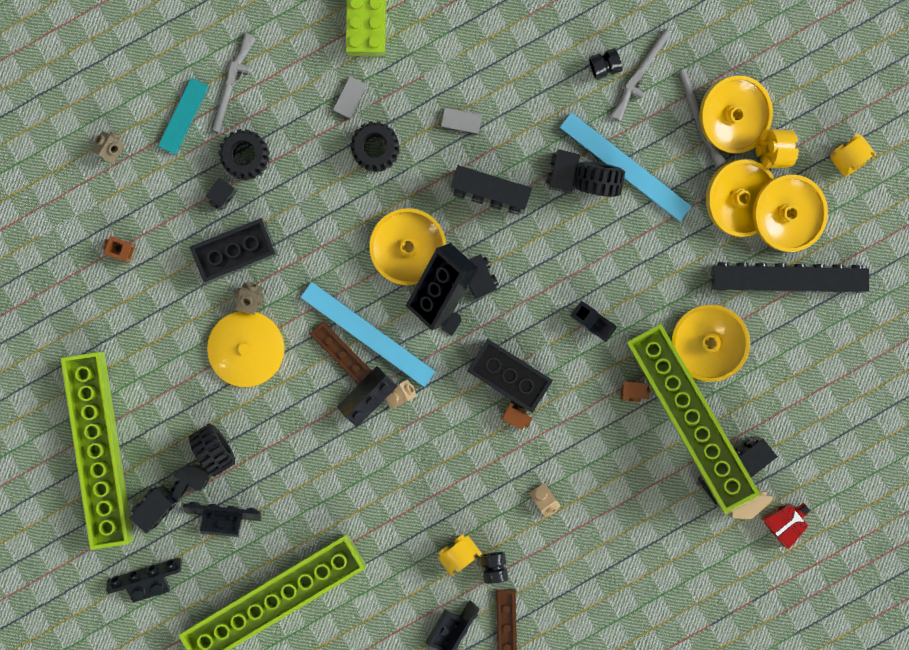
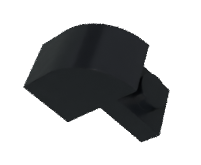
M582 300L570 315L582 327L604 342L608 341L617 328L615 324L601 316Z
M188 465L181 468L174 475L180 481L174 483L171 489L173 491L171 497L177 501L180 500L189 485L199 491L204 490L212 475L199 465Z

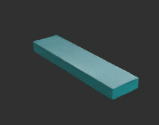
M193 78L190 79L158 147L177 155L209 89L208 85Z

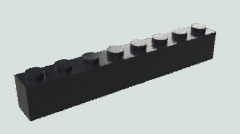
M717 262V266L712 267L711 290L869 292V268H863V265H851V268H844L843 264H833L832 268H825V264H813V267H806V264H794V267H786V263H775V267H767V263H755V266H748V263H736V266H729L728 262Z

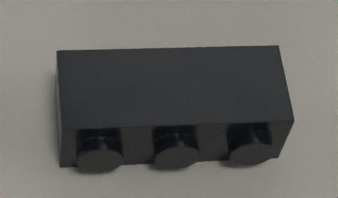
M376 366L337 408L346 419L358 427L397 388V385L384 371Z

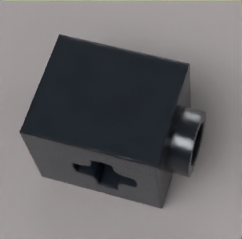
M218 178L206 197L210 199L208 203L215 208L222 207L225 209L237 190L221 178Z

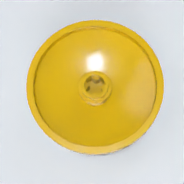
M728 76L714 83L704 95L699 112L700 126L705 138L712 146L727 153H743L760 144L761 132L770 129L773 119V107L768 92L758 81L747 76Z
M746 159L734 160L720 167L711 178L706 193L707 211L712 222L722 232L738 237L751 236L757 233L753 222L754 202L762 187L774 179L772 173L767 168H764L761 163Z
M800 175L776 177L762 187L755 199L753 206L755 229L760 238L773 249L784 252L804 250L819 239L826 227L828 207L825 196L821 189L806 177Z
M399 209L384 216L375 226L370 238V256L375 268L387 280L404 286L417 285L436 248L446 245V238L439 223L429 214L417 209Z
M702 305L691 309L678 321L672 336V343L691 376L706 382L721 381L737 373L745 364L750 351V335L744 321L732 310L719 305Z
M238 311L225 316L211 331L207 345L208 359L215 373L225 382L238 387H253L268 381L279 370L285 352L283 336L277 325L267 316L258 312L253 315Z

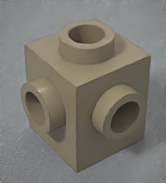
M101 131L95 138L90 150L114 164L117 157L121 155L125 144L119 141L121 137L110 131L107 134Z
M244 282L242 287L236 291L235 299H238L236 310L255 315L259 305L262 306L264 301L263 287L253 282Z

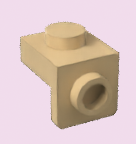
M408 379L398 384L397 388L386 398L390 409L392 410L416 397L414 386Z
M545 483L529 493L545 517L553 515L560 507V504Z

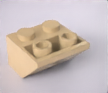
M758 489L760 497L727 515L731 518L753 519L773 500V496L767 494V491H763V489Z

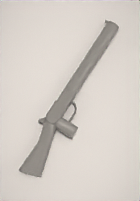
M663 28V33L627 85L621 87L624 90L621 101L609 115L610 118L622 121L630 95L633 94L639 99L642 97L644 92L636 88L635 85L640 78L643 85L644 80L641 76L670 36L671 32Z
M246 32L244 33L238 55L234 61L230 59L231 65L213 128L210 129L217 133L220 132L235 82H239L242 79L243 73L249 74L251 70L250 66L241 64L256 40L255 37ZM238 71L242 72L240 79L236 81Z
M683 69L677 73L680 75L701 138L700 142L704 141L710 150L716 169L727 161L721 152L708 142L701 130L700 110L686 69Z

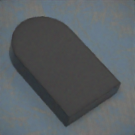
M452 313L447 324L441 329L453 336L461 322V316L458 313Z

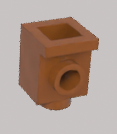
M110 236L109 239H106L103 250H105V255L130 263L136 245ZM118 246H122L120 253L117 252Z
M622 381L621 400L627 401V397L632 402H641V399H649L650 387H647V383Z
M510 402L501 419L521 430L524 427L528 428L532 417L526 414L527 410L519 406L516 409L513 408L514 404Z

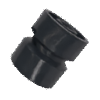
M616 48L604 51L603 55L598 53L589 56L590 67L596 80L607 77L608 73L614 75L623 71Z
M492 552L481 555L482 567L485 568L483 571L484 583L493 584L509 580L507 568L504 567L506 564L505 552Z

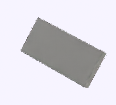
M350 76L333 111L351 119L367 84Z
M445 108L441 127L478 135L482 115Z

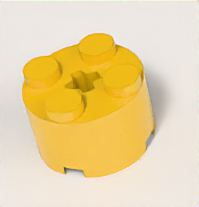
M763 130L761 132L760 144L755 150L756 156L760 157L764 168L792 167L798 158L799 149H795V142H798V138L793 130Z
M859 133L845 144L846 147L842 144L830 155V160L844 178L876 155L869 143Z
M462 534L453 541L455 543L453 547L449 548L447 546L438 553L440 556L438 560L451 577L455 575L454 570L458 573L474 561L476 553L478 556L482 554L469 535L465 537Z

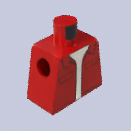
M787 503L763 516L761 520L782 546L789 549L808 528V524L803 518L811 511L804 503L796 509Z

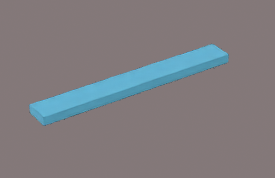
M572 112L559 129L604 164L623 169L625 171L624 179L678 222L682 220L692 207Z
M313 282L310 283L302 294L301 298L422 386L425 387L436 372Z

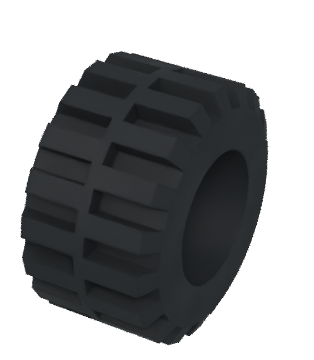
M371 121L367 125H361L360 129H356L355 135L351 138L350 148L355 161L360 167L365 168L367 171H385L386 168L393 166V162L397 160L400 151L399 141L394 130L390 129L387 124H381L378 121L373 123ZM381 137L385 140L387 148L383 155L373 158L365 153L364 144L369 138Z
M239 129L236 133L232 131L229 133L230 136L228 138L225 136L223 139L225 141L220 144L221 151H219V156L221 157L219 160L223 168L232 176L243 180H248V178L255 179V176L263 174L262 171L266 170L268 167L266 164L270 161L268 157L270 152L264 140L257 133L247 129L245 131ZM241 145H251L255 149L254 159L247 165H238L234 160L236 149Z
M588 161L580 162L577 164L573 187L581 192L598 196H620L625 171L613 165Z
M209 423L189 436V443L194 455L210 475L215 477L235 464V456L231 447L214 425Z

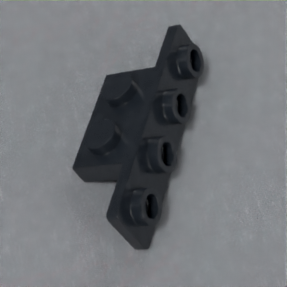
M198 502L183 504L186 514L203 515L200 527L201 534L239 537L242 519L261 521V512L255 508L239 509L236 506H227L226 508L220 507L217 504L201 505Z
M181 558L170 559L140 570H133L120 576H114L107 580L106 591L110 594L126 589L133 603L170 592V586L165 577L180 573L182 560Z
M469 600L460 616L445 609L427 638L426 644L437 650H457L462 638L467 634L471 623L476 619L480 608Z

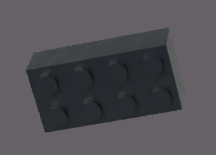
M457 165L451 184L453 196L462 199L467 196L472 198V202L483 204V202L490 203V207L501 210V207L509 209L508 212L514 215L524 214L532 187Z
M262 218L190 246L202 280L207 284L278 256L265 220Z
M451 243L436 248L406 307L431 330L446 325L478 267Z
M489 339L485 341L467 372L533 413L553 381Z
M757 436L748 437L743 441L744 445L739 449L734 448L751 478L778 457L767 442ZM700 475L697 478L699 481L695 484L710 502L718 505Z

